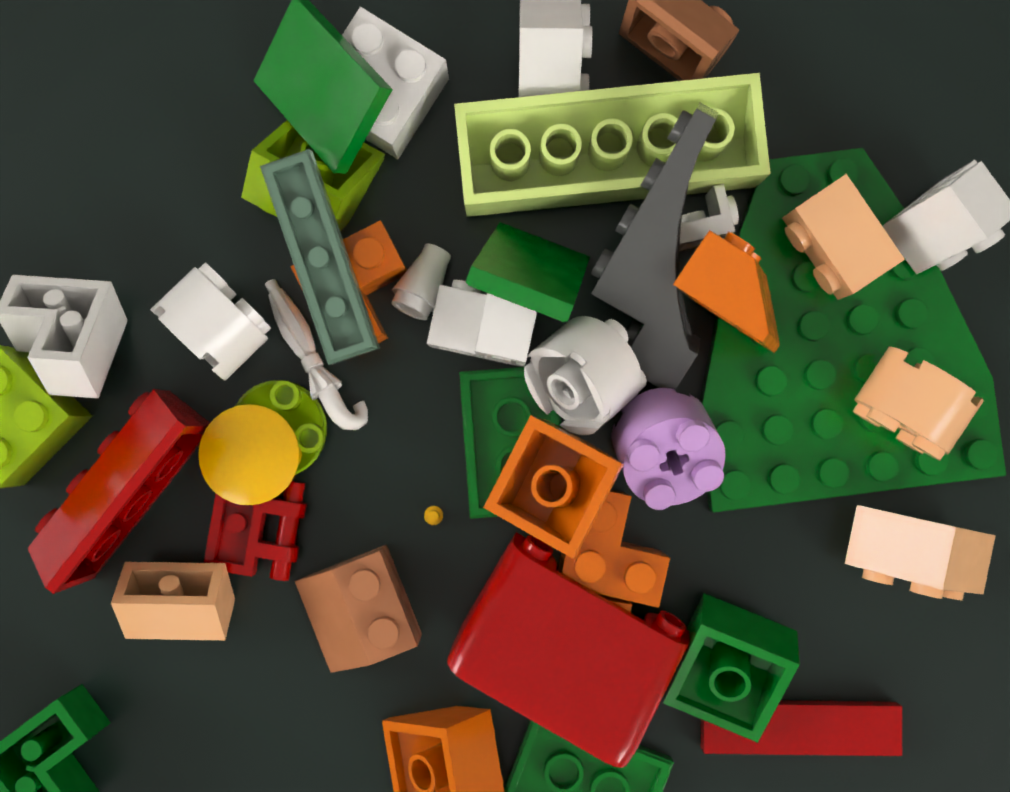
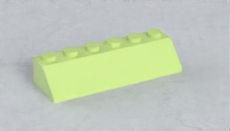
M760 73L454 104L466 215L471 217L645 199L649 190L640 185L656 158L666 162L676 145L667 139L683 110L693 115L700 102L717 111L718 115L698 155L688 184L687 194L709 192L712 186L724 184L725 191L755 188L771 174Z

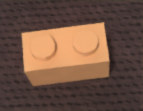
M847 174L782 218L787 225L785 233L792 246L801 253L805 251L815 266L813 274L816 281L826 293L834 294L837 300L856 293L905 260Z
M124 562L111 605L125 639L225 641L235 597L225 563Z

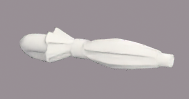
M276 279L267 281L265 286L269 292V301L280 333L293 352L301 359L305 372L309 374L311 399L316 400L319 397L331 420L341 429L359 430L368 421V409L365 401H360L353 406L355 414H352L347 409L338 392V389L342 386V381L323 367L324 363L319 354L316 353L310 327L300 310L286 292L279 287Z

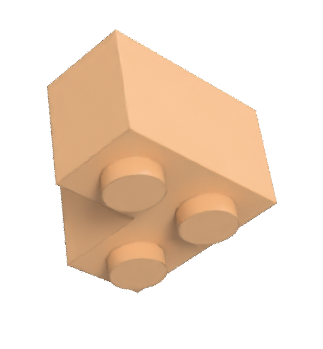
M857 505L845 564L862 568V578L870 581L893 585L894 577L910 581L909 591L933 598L942 599V597L963 601L964 592L984 594L996 535Z

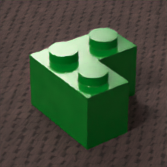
M83 684L56 699L0 741V792H100L72 754L73 751L111 723Z

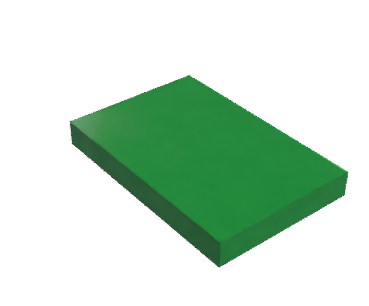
M291 0L254 79L257 86L333 173L347 174L393 90L309 0Z
M499 222L471 265L465 283L470 287L556 320L568 322L590 256Z
M524 367L459 372L470 519L499 517L483 507L530 415L548 420L561 427V417L554 410L547 415L533 399L525 381Z
M529 719L504 784V792H663L674 761L668 755L639 745L626 767H614Z

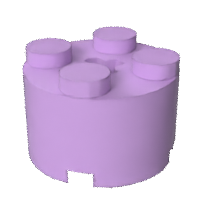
M656 388L637 395L621 410L623 415L618 421L617 426L615 427L614 424L612 429V445L618 461L624 464L622 472L627 485L636 496L646 502L648 507L655 510H663L672 505L683 504L698 498L705 492L715 490L722 484L724 479L725 447L707 411L697 398L692 395L689 397L677 393L672 388Z

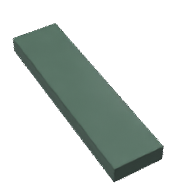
M307 149L260 166L328 365L380 349L313 152Z

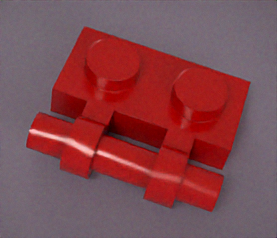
M292 480L284 490L283 499L274 498L256 505L235 504L215 494L203 563H225L228 573L252 577L257 572L259 558L272 560L269 578L288 581L292 562H297L299 546L295 545L299 518H305L307 503L302 501L306 483ZM266 514L280 516L276 542L262 540Z

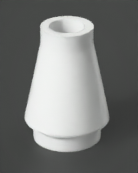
M425 244L420 255L393 287L392 291L395 296L391 304L399 311L413 318L427 320L430 312H434L439 285H443L451 255L436 245Z

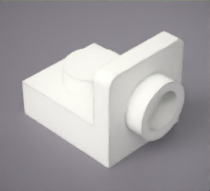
M724 184L712 186L705 195L710 217H706L704 211H695L682 215L679 251L698 247L709 230L723 239L728 231L735 232L734 225H737L739 222L738 208L734 197L726 195Z

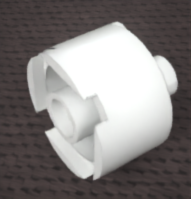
M206 262L199 269L194 267L150 309L200 360L205 359L213 367L212 371L224 381L268 340L265 334L271 329L259 313L243 298L235 305L231 302L237 294Z
M588 316L575 317L533 349L528 355L531 359L530 363L524 367V377L533 399L547 415L554 410L565 421L560 426L567 431L578 435L594 434L646 386V376L640 369L639 362L632 348L627 343L628 334L625 328L619 322L612 319L603 322Z

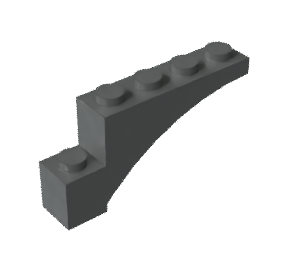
M701 102L693 115L685 110L682 111L667 138L676 144L666 162L658 158L655 159L640 185L649 190L640 208L632 204L628 206L615 229L616 232L623 235V238L615 252L605 247L591 272V275L599 279L591 294L636 319L632 320L626 330L628 334L627 343L636 355L646 380L659 388H672L675 390L697 357L701 338L692 334L683 293L673 285L680 274L681 219L688 184L698 155L718 115L717 111Z

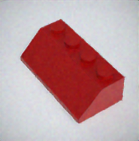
M153 389L151 393L147 391L140 395L131 405L128 411L131 418L121 431L116 430L112 432L99 446L97 453L100 457L91 469L81 471L70 482L66 489V492L69 494L68 498L59 509L54 508L49 511L37 524L35 532L38 535L27 549L44 587L51 593L55 594L94 579L199 447L203 433L210 422L171 391Z

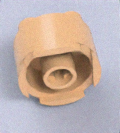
M888 347L854 399L858 404L852 412L876 427L882 426L893 433L897 429L900 430L895 437L898 441L921 454L926 453L940 461L944 454L948 455L984 400L983 398L975 397L976 392L972 388L935 365L923 360L921 364L916 363L913 367L904 361L909 354L908 352L895 347Z

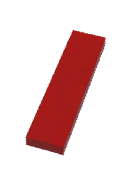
M780 700L758 743L701 719V750L704 754L902 756V706L897 702Z

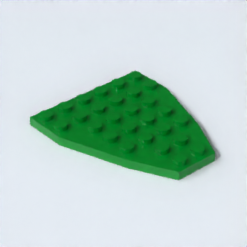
M863 148L769 159L771 174L752 189L737 236L751 244L755 248L753 252L762 258L758 264L768 279L780 346L773 353L716 316L700 402L723 441L725 464L722 484L715 490L707 492L709 511L721 512L1006 476L993 377L938 266L935 265L916 275L908 262L903 260L856 293L837 300L834 294L826 293L816 281L813 274L815 266L805 251L802 253L797 251L786 236L785 227L787 225L782 218L845 174L848 175L881 225H884L904 209ZM888 347H895L908 352L909 354L904 361L913 367L916 363L921 364L923 360L935 365L965 383L976 392L975 397H980L984 400L948 455L944 454L940 461L926 453L921 454L898 441L895 437L900 430L897 429L893 433L882 426L876 427L852 412L858 404L854 399Z

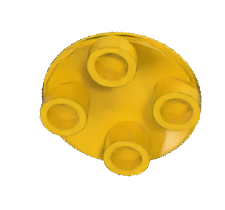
M252 404L229 408L215 417L203 433L198 453L201 473L209 487L221 498L240 505L261 504L280 495L292 482L302 458L301 448L290 424L272 409Z

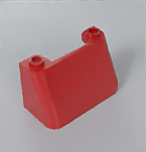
M516 532L460 626L448 655L447 664L458 678L599 760L614 767H626L637 751L690 643L689 631L686 630V625L678 617L667 611H660L659 614L647 613L642 620L556 570L557 562L552 556L553 549L551 546L532 535H528L525 538Z

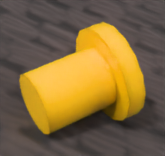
M430 506L425 510L424 519L430 525H437L443 519V511L438 506Z

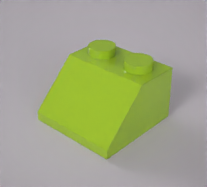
M286 120L252 149L241 198L277 217L260 166L310 149L316 159L339 230L341 231L353 217L379 170L385 154L363 143L347 174L333 173L290 122Z

